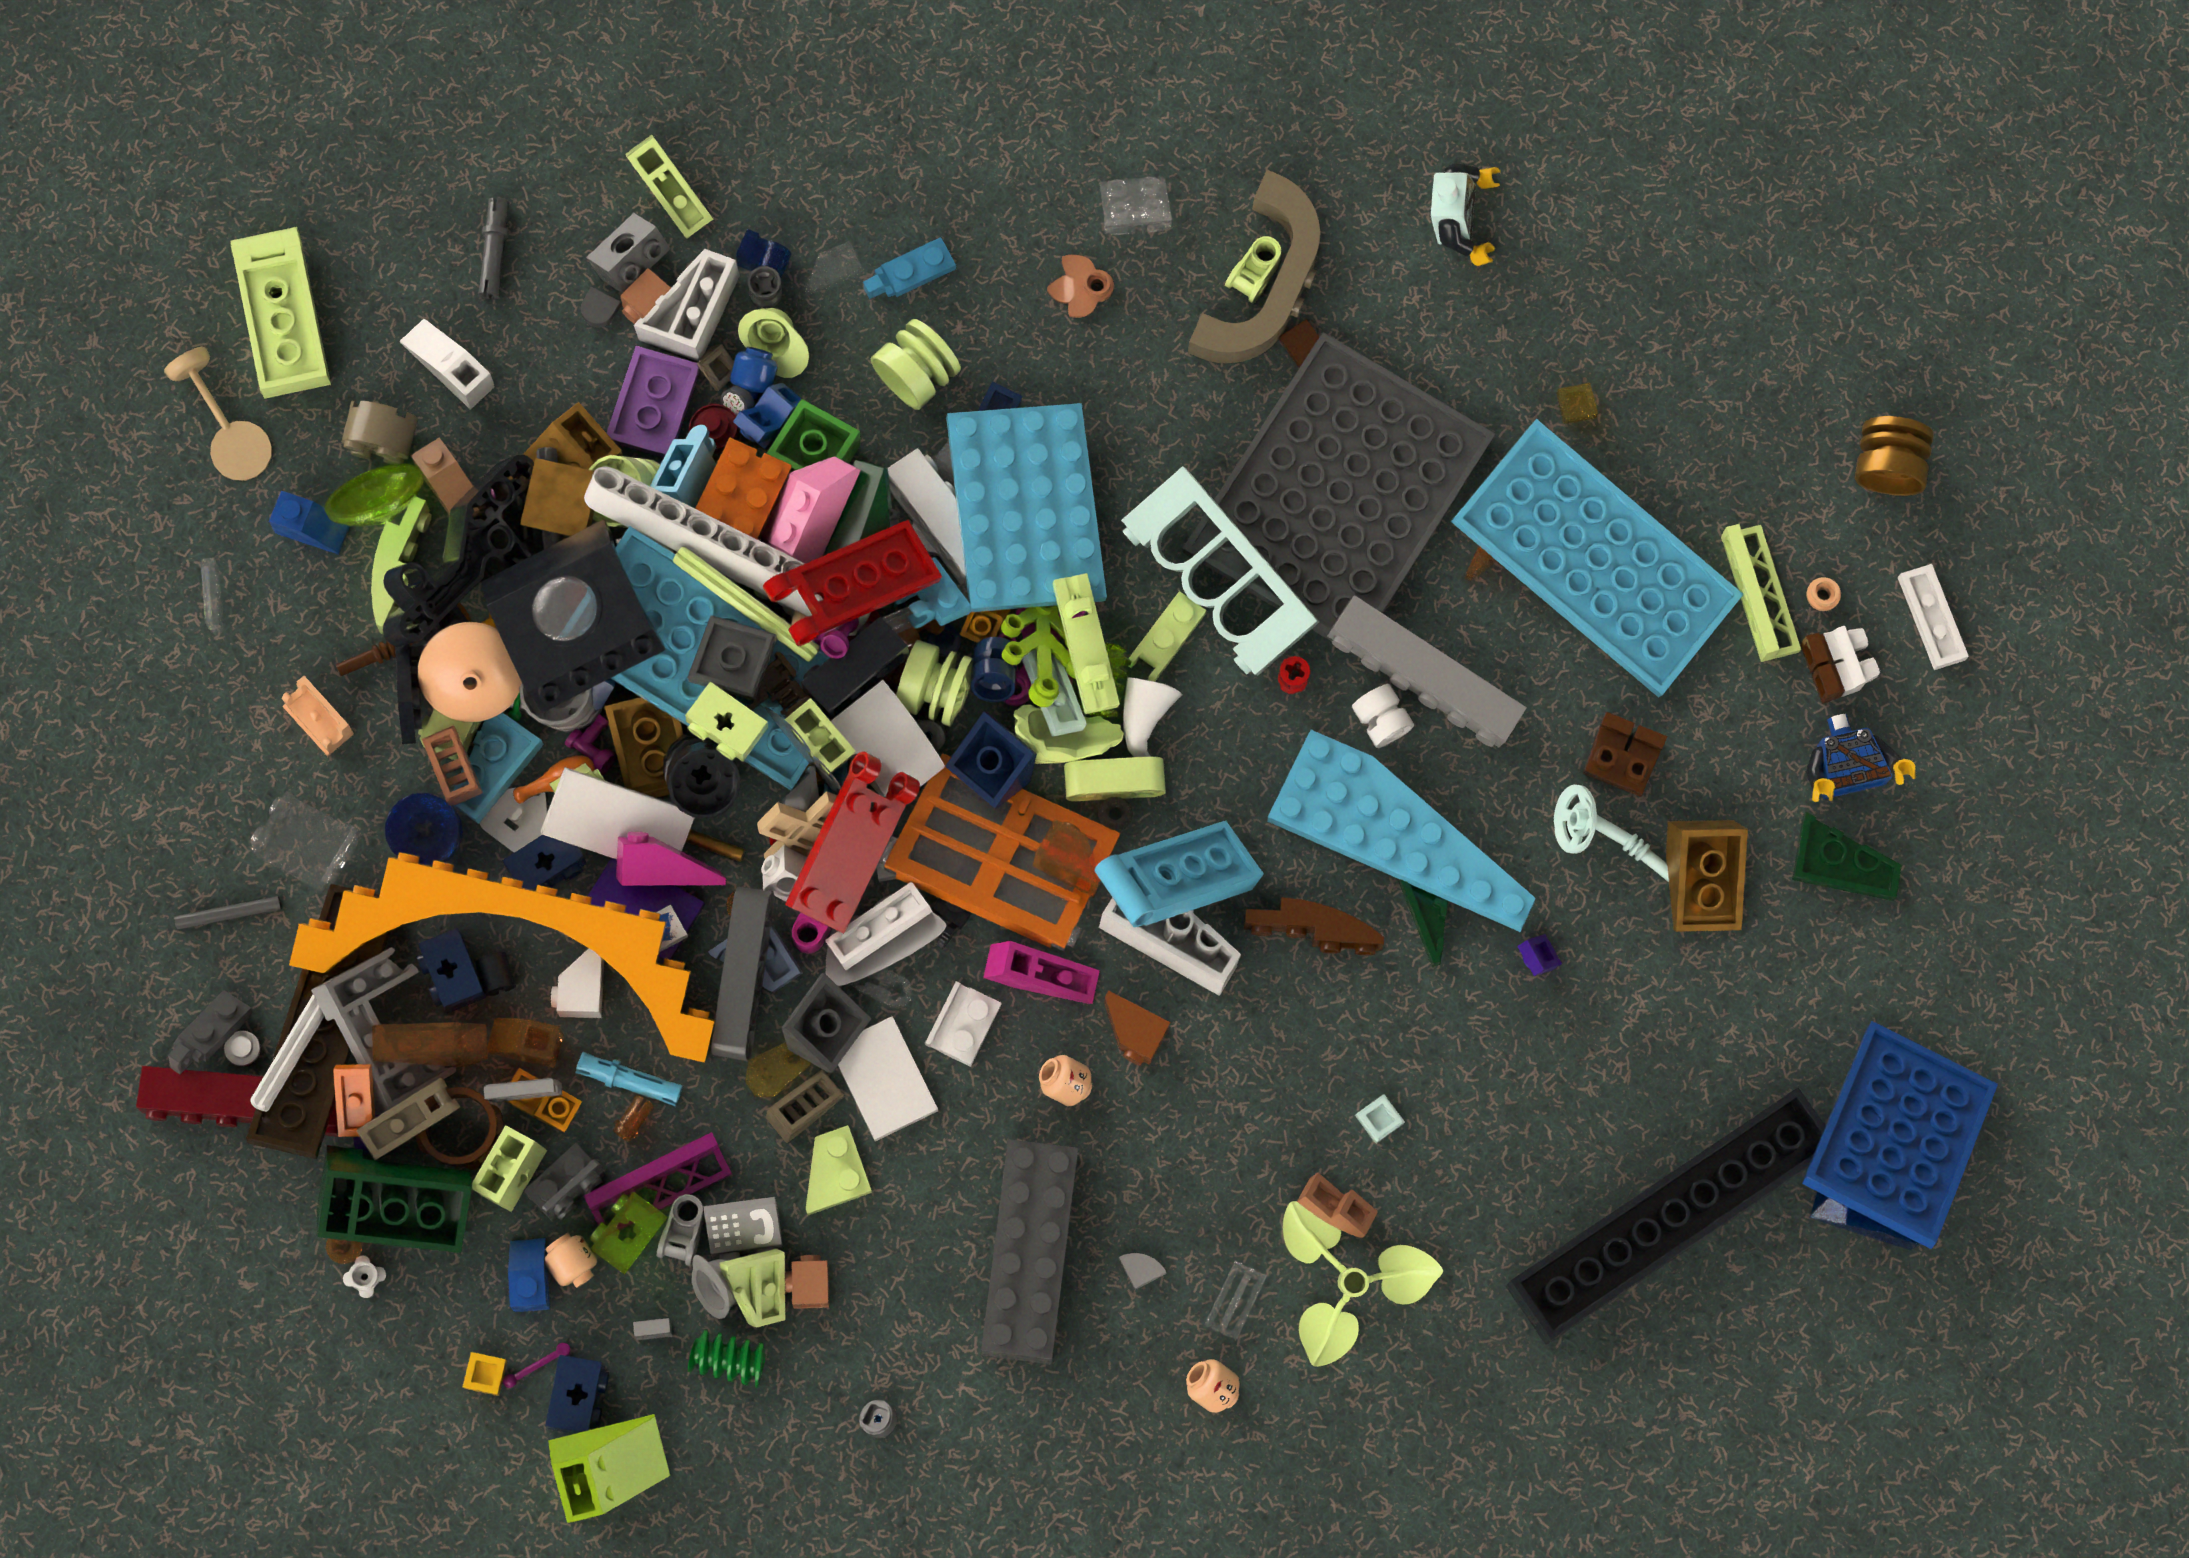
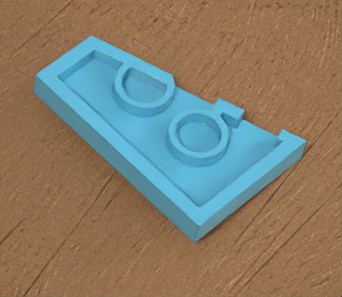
M503 712L484 721L481 730L477 731L473 741L475 745L469 757L483 793L454 805V807L478 824L544 745L541 739ZM465 781L456 785L454 790L468 785L469 782Z

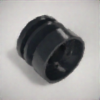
M693 733L682 735L670 745L664 755L662 770L671 800L678 809L691 817L707 819L721 815L734 804L740 792L741 778L735 760L732 761L722 755L716 749L718 746L716 742L709 738L702 740ZM701 765H705L706 770H700L698 774L694 773L693 769L699 770Z

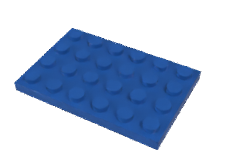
M1871 1021L1862 1038L1802 1184L1932 1249L1937 1243L1998 1084Z

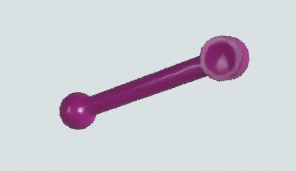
M560 1343L557 1345L556 1351L514 1375H505L503 1385L507 1388H512L516 1385L517 1380L558 1358L559 1355L568 1356L570 1354L569 1345Z

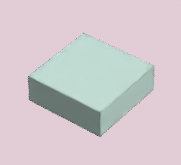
M1384 1094L1355 1115L1376 1144L1405 1123Z

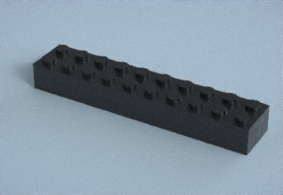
M1799 1087L1510 1280L1506 1288L1545 1345L1549 1344L1808 1169L1826 1125Z

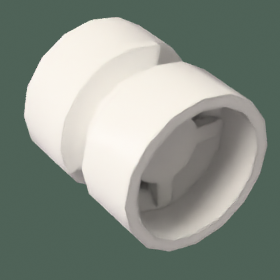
M1385 684L1371 690L1352 705L1360 722L1369 725L1367 733L1376 748L1384 747L1401 738L1414 727V723L1404 708L1397 707L1400 700L1390 684Z

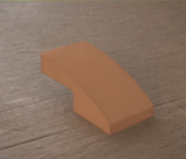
M1319 1173L1310 1177L1297 1201L1326 1223L1359 1238H1363L1367 1234L1378 1213L1376 1209L1354 1190L1343 1194Z

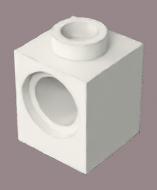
M785 845L774 855L768 856L761 869L763 873V890L773 891L776 897L787 901L807 857Z

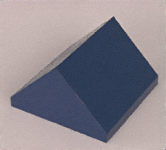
M984 711L945 767L993 808L998 809L1031 782L1037 753L988 712Z

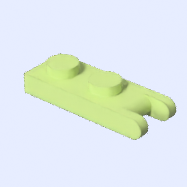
M1179 591L1128 658L1126 665L1132 668L1139 658L1154 668L1148 680L1155 682L1206 615L1207 610L1194 603Z

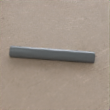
M279 896L177 915L174 916L175 926L178 930L281 910Z

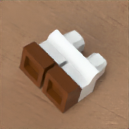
M1841 626L1831 632L1823 634L1818 632L1807 635L1800 644L1810 673L1814 672L1812 678L1822 704L1860 691L1865 683L1877 678L1880 674L1874 658L1859 662L1855 654L1856 651L1866 649L1868 646V639L1863 628L1847 631L1845 626Z

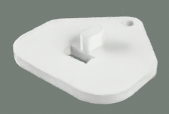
M515 788L507 789L481 820L480 826L484 831L515 853L542 835L540 831L548 813L545 792L519 804L513 796ZM507 818L519 826L516 831L504 824Z

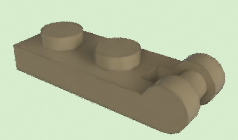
M442 1077L356 1130L375 1161L461 1108L456 1098L452 1100L445 1089L447 1084ZM433 1096L440 1108L431 1113L424 1101Z

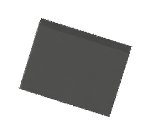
M821 973L782 1026V1031L788 1050L828 1073H832L871 1018L825 973Z

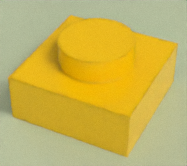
M471 1352L463 1388L499 1396L507 1360Z

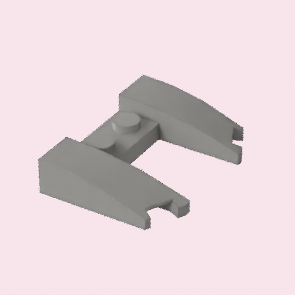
M392 947L311 990L326 1020L335 1019L357 1063L372 1064L376 1115L388 1111L439 1078L445 1079L456 1072V1067L445 1068L443 1047L454 1046L452 1035H448L399 1061L377 1019L369 1000L419 973L417 967L413 964L407 965L402 970L388 958L395 951Z

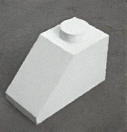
M589 948L558 976V986H552L551 1007H557L559 1017L602 1018L604 959Z

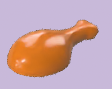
M582 755L561 759L537 780L525 786L515 788L513 790L514 799L517 803L521 804L540 793L553 792L549 784L562 776L565 767L574 770L586 763L594 771L593 761L589 757Z

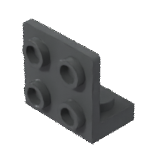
M575 1143L523 1191L552 1223L558 1218L563 1221L576 1210L577 1205L575 1202L603 1185L604 1182L601 1178L605 1176V1173L597 1160H592Z

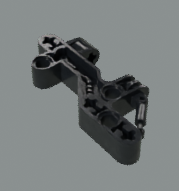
M516 455L498 462L452 507L449 516L443 564L431 576L423 566L416 562H408L393 567L386 572L383 580L384 588L399 606L384 623L383 634L387 642L394 646H403L424 638L428 643L442 629L454 624L469 622L457 604L482 580L485 567L494 576L531 557V554L536 549V543L533 540V528L520 525L534 462L530 457ZM491 488L495 492V499L491 494ZM517 496L522 499V510L519 511V538L502 518L503 510ZM491 536L495 540V547L491 543ZM403 574L408 579V586L403 581Z

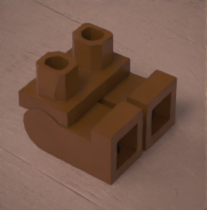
M1605 712L1583 774L1641 797L1668 736L1638 725L1628 750L1624 751L1635 723Z

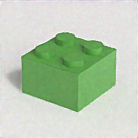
M801 399L766 454L791 464L790 472L831 457H837L850 463L861 446L860 431Z

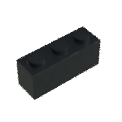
M881 616L874 622L868 621L859 628L856 633L857 636L849 642V649L845 656L838 659L830 657L821 666L817 664L811 667L805 673L804 680L801 681L803 691L812 698L830 721L887 677L909 657L907 644Z

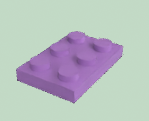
M639 346L635 347L607 430V434L616 445L661 458L665 457L673 439H678L701 370L697 363Z

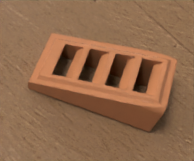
M455 726L422 739L447 803L454 806L483 793ZM452 740L454 746L436 753L435 747ZM458 754V759L441 765V760ZM463 767L464 772L447 778V773ZM465 781L469 782L468 785L453 791L451 788Z

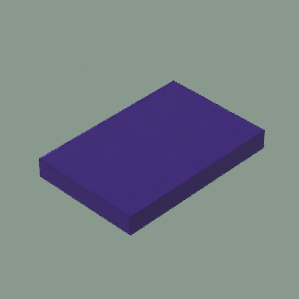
M610 859L588 895L592 897L591 904L605 907V902L610 901L626 905L625 912L639 915L640 909L658 912L671 905L688 934L705 906L703 901L675 885L622 886L616 878L617 859ZM684 939L659 952L658 958L663 961L665 958L673 959Z

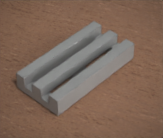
M553 1078L488 1084L484 1086V1099L492 1102L562 1095V1083Z

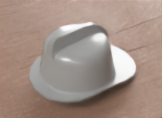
M695 1255L693 1257L692 1271L694 1292L707 1312L718 1319L725 1318L730 1308L737 1302L720 1269V1262L726 1260L717 1259L708 1262L700 1255Z

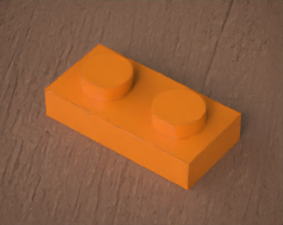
M372 1064L336 1065L333 1073L338 1137H360L356 1130L375 1119Z

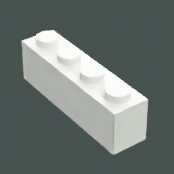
M917 448L888 467L890 492L932 545L961 586L964 587L967 583L955 489L948 481L943 482L937 474L938 468L929 455L924 456Z

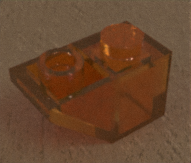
M495 1018L486 1052L555 1068L564 1034L560 1026L529 1019Z

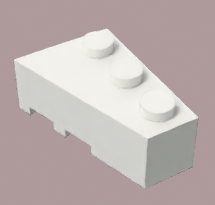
M704 249L676 279V284L664 296L661 295L655 301L656 305L649 313L634 324L638 339L699 362L705 354L740 277L736 260Z

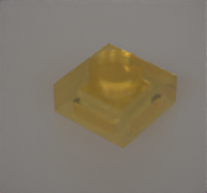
M1591 383L1557 390L1556 395L1564 424L1597 418L1598 411Z

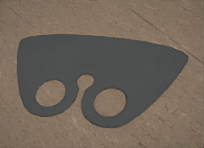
M765 707L769 715L811 766H815L818 775L838 795L842 788L829 769L817 757L813 756V759L808 754V752H811L808 745L786 720ZM791 729L801 738L804 745L795 737ZM820 764L830 773L833 780L825 773Z

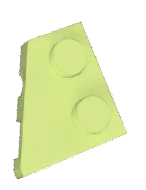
M847 1125L816 1136L806 1202L807 1215L872 1193L849 1126Z
M773 1249L720 1262V1269L749 1325L757 1328L785 1320V1253L783 1251Z

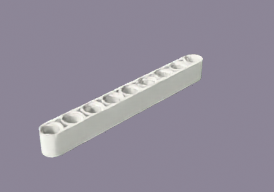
M611 467L597 468L585 493V503L594 511L628 528L631 526L645 536L677 552L680 548L686 547L721 574L766 596L768 595L763 588V584L777 574L805 564ZM798 590L778 601L806 616H812ZM815 595L818 601L823 600L820 595ZM870 613L858 618L859 625L857 629L848 636L856 635L859 628L866 623Z

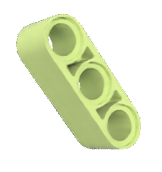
M1160 757L1080 760L1068 762L1064 765L1066 799L1069 801L1158 797L1166 793L1164 761Z

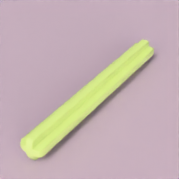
M682 547L673 558L674 564L766 632L776 634L778 641L801 658L810 662L819 652V646L813 641L797 646L788 631L792 625L689 549Z

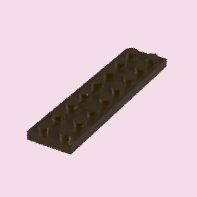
M330 884L319 920L331 923L329 929H335L344 890L353 891L352 888ZM390 931L366 942L327 973L302 968L272 1062L312 997L313 993L311 990L383 952ZM324 1016L270 1109L264 1112L256 1108L246 1137L248 1144L313 1159L318 1158L336 1102L333 1069L336 1065H348L351 1050L335 1019L327 1021Z

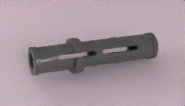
M494 197L488 199L486 226L482 227V235L485 239L478 296L483 299H490V294L492 299L495 300L500 297L499 289L504 242L509 237V230L506 228L510 202L504 198L497 197V203H495Z

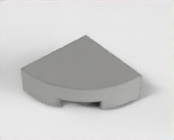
M1130 1253L1119 1257V1261L1135 1290L1167 1273L1157 1260L1148 1255Z

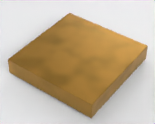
M535 458L520 525L572 536L591 526L594 510L588 507L584 497L594 471Z

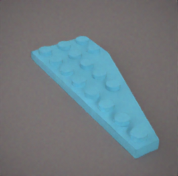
M1310 730L1268 815L1267 822L1395 878L1406 881L1411 885L1514 930L1522 931L1536 898L1376 758Z

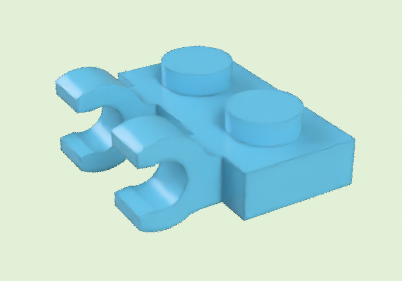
M936 557L932 558L942 575L939 583L895 601L896 604H901L916 595L919 596L921 600L909 605V609L913 614L908 616V620L914 628H920L936 619L940 626H943L970 614L971 604Z

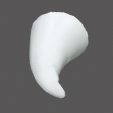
M1127 677L1123 710V732L1128 751L1133 757H1151L1147 751V740L1150 738L1157 722L1183 695L1177 689L1163 683Z

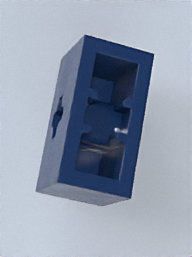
M545 835L539 836L502 860L511 877L523 881L522 888L536 891L537 885L553 888V885L563 879L567 882L576 878L583 872L582 867L587 864L577 846ZM546 859L553 868L547 871L540 862Z
M458 928L418 943L422 954L416 957L423 974L430 973L434 986L429 987V991L436 1007L443 1005L448 1014L486 998ZM449 965L453 968L454 975L450 979L445 975L446 970L444 968Z
M559 1355L545 1424L549 1430L576 1434L592 1430V1428H599L602 1416V1408L597 1407L599 1393H606L609 1381V1372H604L605 1366L602 1362ZM579 1387H581L588 1397L586 1400H580L579 1406H577L570 1395L571 1393H577Z

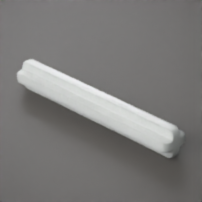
M314 995L310 998L251 1097L252 1105L261 1111L266 1112L270 1109L324 1018V1014Z

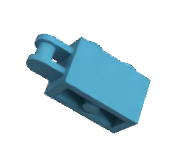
M697 425L693 427L686 439H673L650 487L693 508L696 507L716 466L712 458L716 449V443L712 438L708 437L709 431L706 426Z

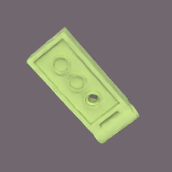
M298 227L231 240V249L259 387L264 399L331 385ZM276 293H282L280 297L273 298Z

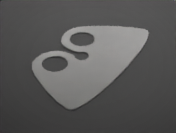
M886 896V897H883L882 899H880V900L875 904V906H876L877 904H879L880 902H882L883 900H885L886 898H888L889 896ZM932 912L848 970L843 968L831 949L827 947L826 975L837 986H843L865 978L921 949L936 939L945 930L947 925L938 915ZM852 916L850 923L860 916ZM832 929L830 936L838 931Z

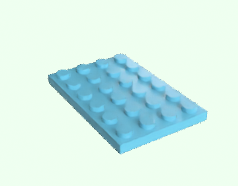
M1082 403L947 413L946 421L968 600L971 604L970 612L1058 605L1052 584L1053 581L1085 573L1088 574L1094 602L1105 601L1107 594Z

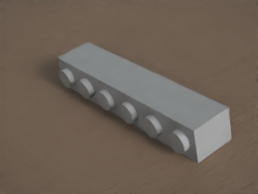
M1355 595L1348 602L1327 635L1333 640L1332 644L1345 653L1351 651L1361 658V663L1365 667L1375 672L1380 670L1390 677V682L1397 688L1405 691L1409 689L1419 696L1418 700L1423 705L1431 709H1440L1448 715L1447 719L1460 728L1466 726L1476 733L1475 736L1480 742L1487 746L1493 747L1495 745L1500 747L1505 743L1527 708Z

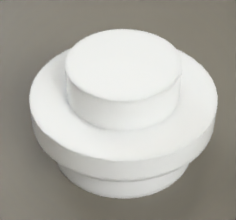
M237 1031L225 1042V1055L231 1063L237 1066L250 1065L260 1054L259 1040L251 1032Z

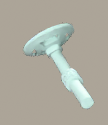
M1571 785L1562 792L1554 812V825L1557 842L1565 852L1577 854L1584 851L1590 844L1595 830L1623 845V850H1629L1630 856L1635 855L1636 861L1642 860L1669 882L1667 863L1649 849L1650 845L1648 843L1644 845L1642 838L1638 840L1636 833L1631 835L1597 815L1594 798L1585 786ZM1578 795L1580 802L1572 810L1568 809L1572 799ZM1566 821H1567L1568 831H1569V833H1570V835H1571V837H1572V840H1570V838H1569V836H1568V833H1567ZM1586 835H1588L1587 838L1585 839V841H1584L1583 843H1581L1583 837H1585Z

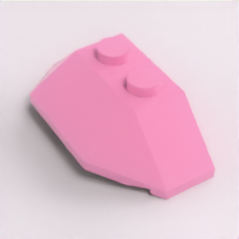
M831 457L790 472L763 530L762 538L764 543L805 564L822 557L861 470L837 457Z

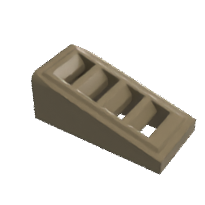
M821 1069L768 1108L766 1119L782 1139L788 1143L844 1097V1094ZM816 1084H818L829 1097L825 1101L813 1088ZM807 1093L817 1107L813 1109L804 1099L803 1095ZM794 1102L805 1113L802 1118L791 1106ZM782 1112H785L794 1124L791 1125Z

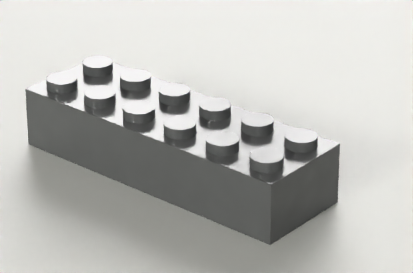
M1008 1139L981 1346L982 1356L1052 1364L1078 1148Z

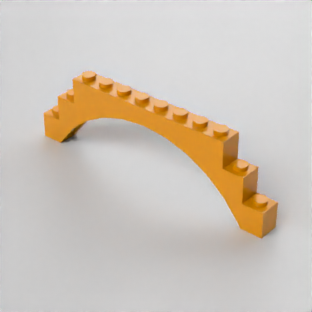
M399 852L398 858H388L379 897L374 896V889L354 885L353 891L344 890L334 930L329 929L330 922L313 918L309 919L308 924L301 923L298 926L289 965L327 973L366 942L406 923L442 914L475 912L520 917L558 930L595 951L627 980L649 1009L670 1055L704 1063L706 1061L715 1020L708 1018L710 1012L689 1007L688 1013L681 1012L691 971L685 970V963L665 958L663 964L657 963L667 923L659 920L660 913L640 909L639 915L625 912L626 905L606 901L605 907L591 904L592 897L571 893L570 899L556 896L558 889L537 885L536 891L522 888L523 881L502 877L501 883L487 880L489 875L487 872L468 868L466 875L453 872V864L433 860V865L428 866L418 863L419 856Z

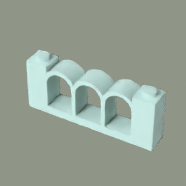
M1184 466L1121 520L1127 526L1123 533L1135 546L1141 543L1148 548L1151 545V552L1159 564L1169 570L1183 572L1181 577L1182 587L1189 599L1200 606L1214 608V625L1219 634L1224 638L1239 643L1233 648L1238 655L1234 658V661L1246 674L1251 671L1257 676L1261 674L1319 623L1312 612ZM1198 504L1222 532L1188 561L1178 564L1171 563L1162 553V538L1169 528ZM1229 540L1253 568L1221 596L1210 600L1202 599L1193 589V573L1202 562ZM1260 575L1284 605L1251 633L1242 636L1233 635L1224 625V609L1235 596Z

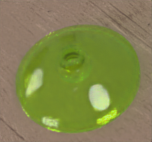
M392 464L367 471L336 489L325 503V512L331 521L344 526L367 527L386 524V521L391 522L409 506L420 492L423 484L422 473L418 467L411 464Z

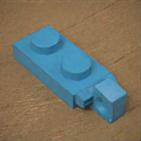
M940 237L882 264L881 267L875 269V276L863 281L864 290L869 299L886 292L888 297L894 295L898 297L955 270L956 264Z

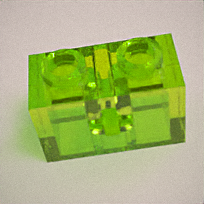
M634 1191L630 1197L624 1193L621 1195L611 1209L616 1214L608 1226L601 1222L589 1238L594 1242L591 1250L624 1275L667 1219L665 1214ZM629 1221H632L635 1224L633 1227V1231L636 1233L633 1239L626 1237L623 1241L618 1238L620 1231L616 1228L620 1222L627 1224Z

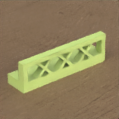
M1740 524L1726 527L1721 539L1737 588L1743 593L1741 601L1761 662L1799 653L1801 647L1762 526L1757 525L1741 529ZM1756 536L1759 550L1755 557L1749 555L1744 540L1745 537ZM1760 554L1762 555L1764 563L1758 560ZM1754 565L1767 571L1769 581L1765 588L1759 586L1753 568ZM1770 585L1772 586L1774 594L1768 591ZM1764 596L1773 600L1778 605L1779 612L1775 620L1769 617L1763 599ZM1780 617H1782L1784 625L1778 622ZM1774 627L1787 634L1791 646L1779 649L1773 630Z

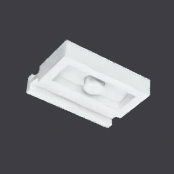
M956 981L925 1045L971 1067L1002 1003L972 988L969 989Z

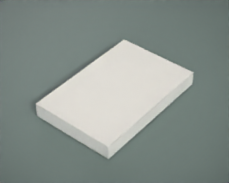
M893 1016L864 1029L842 1058L838 1067L874 1141H878L938 1112V1108Z

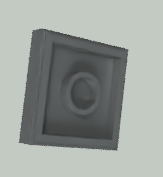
M711 615L687 677L688 681L705 687L709 682H712L728 694L755 701L777 641L776 634Z

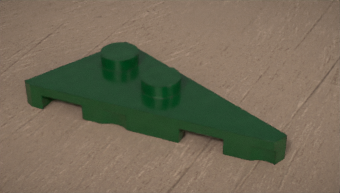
M1397 878L1431 966H1438L1441 964L1448 900Z

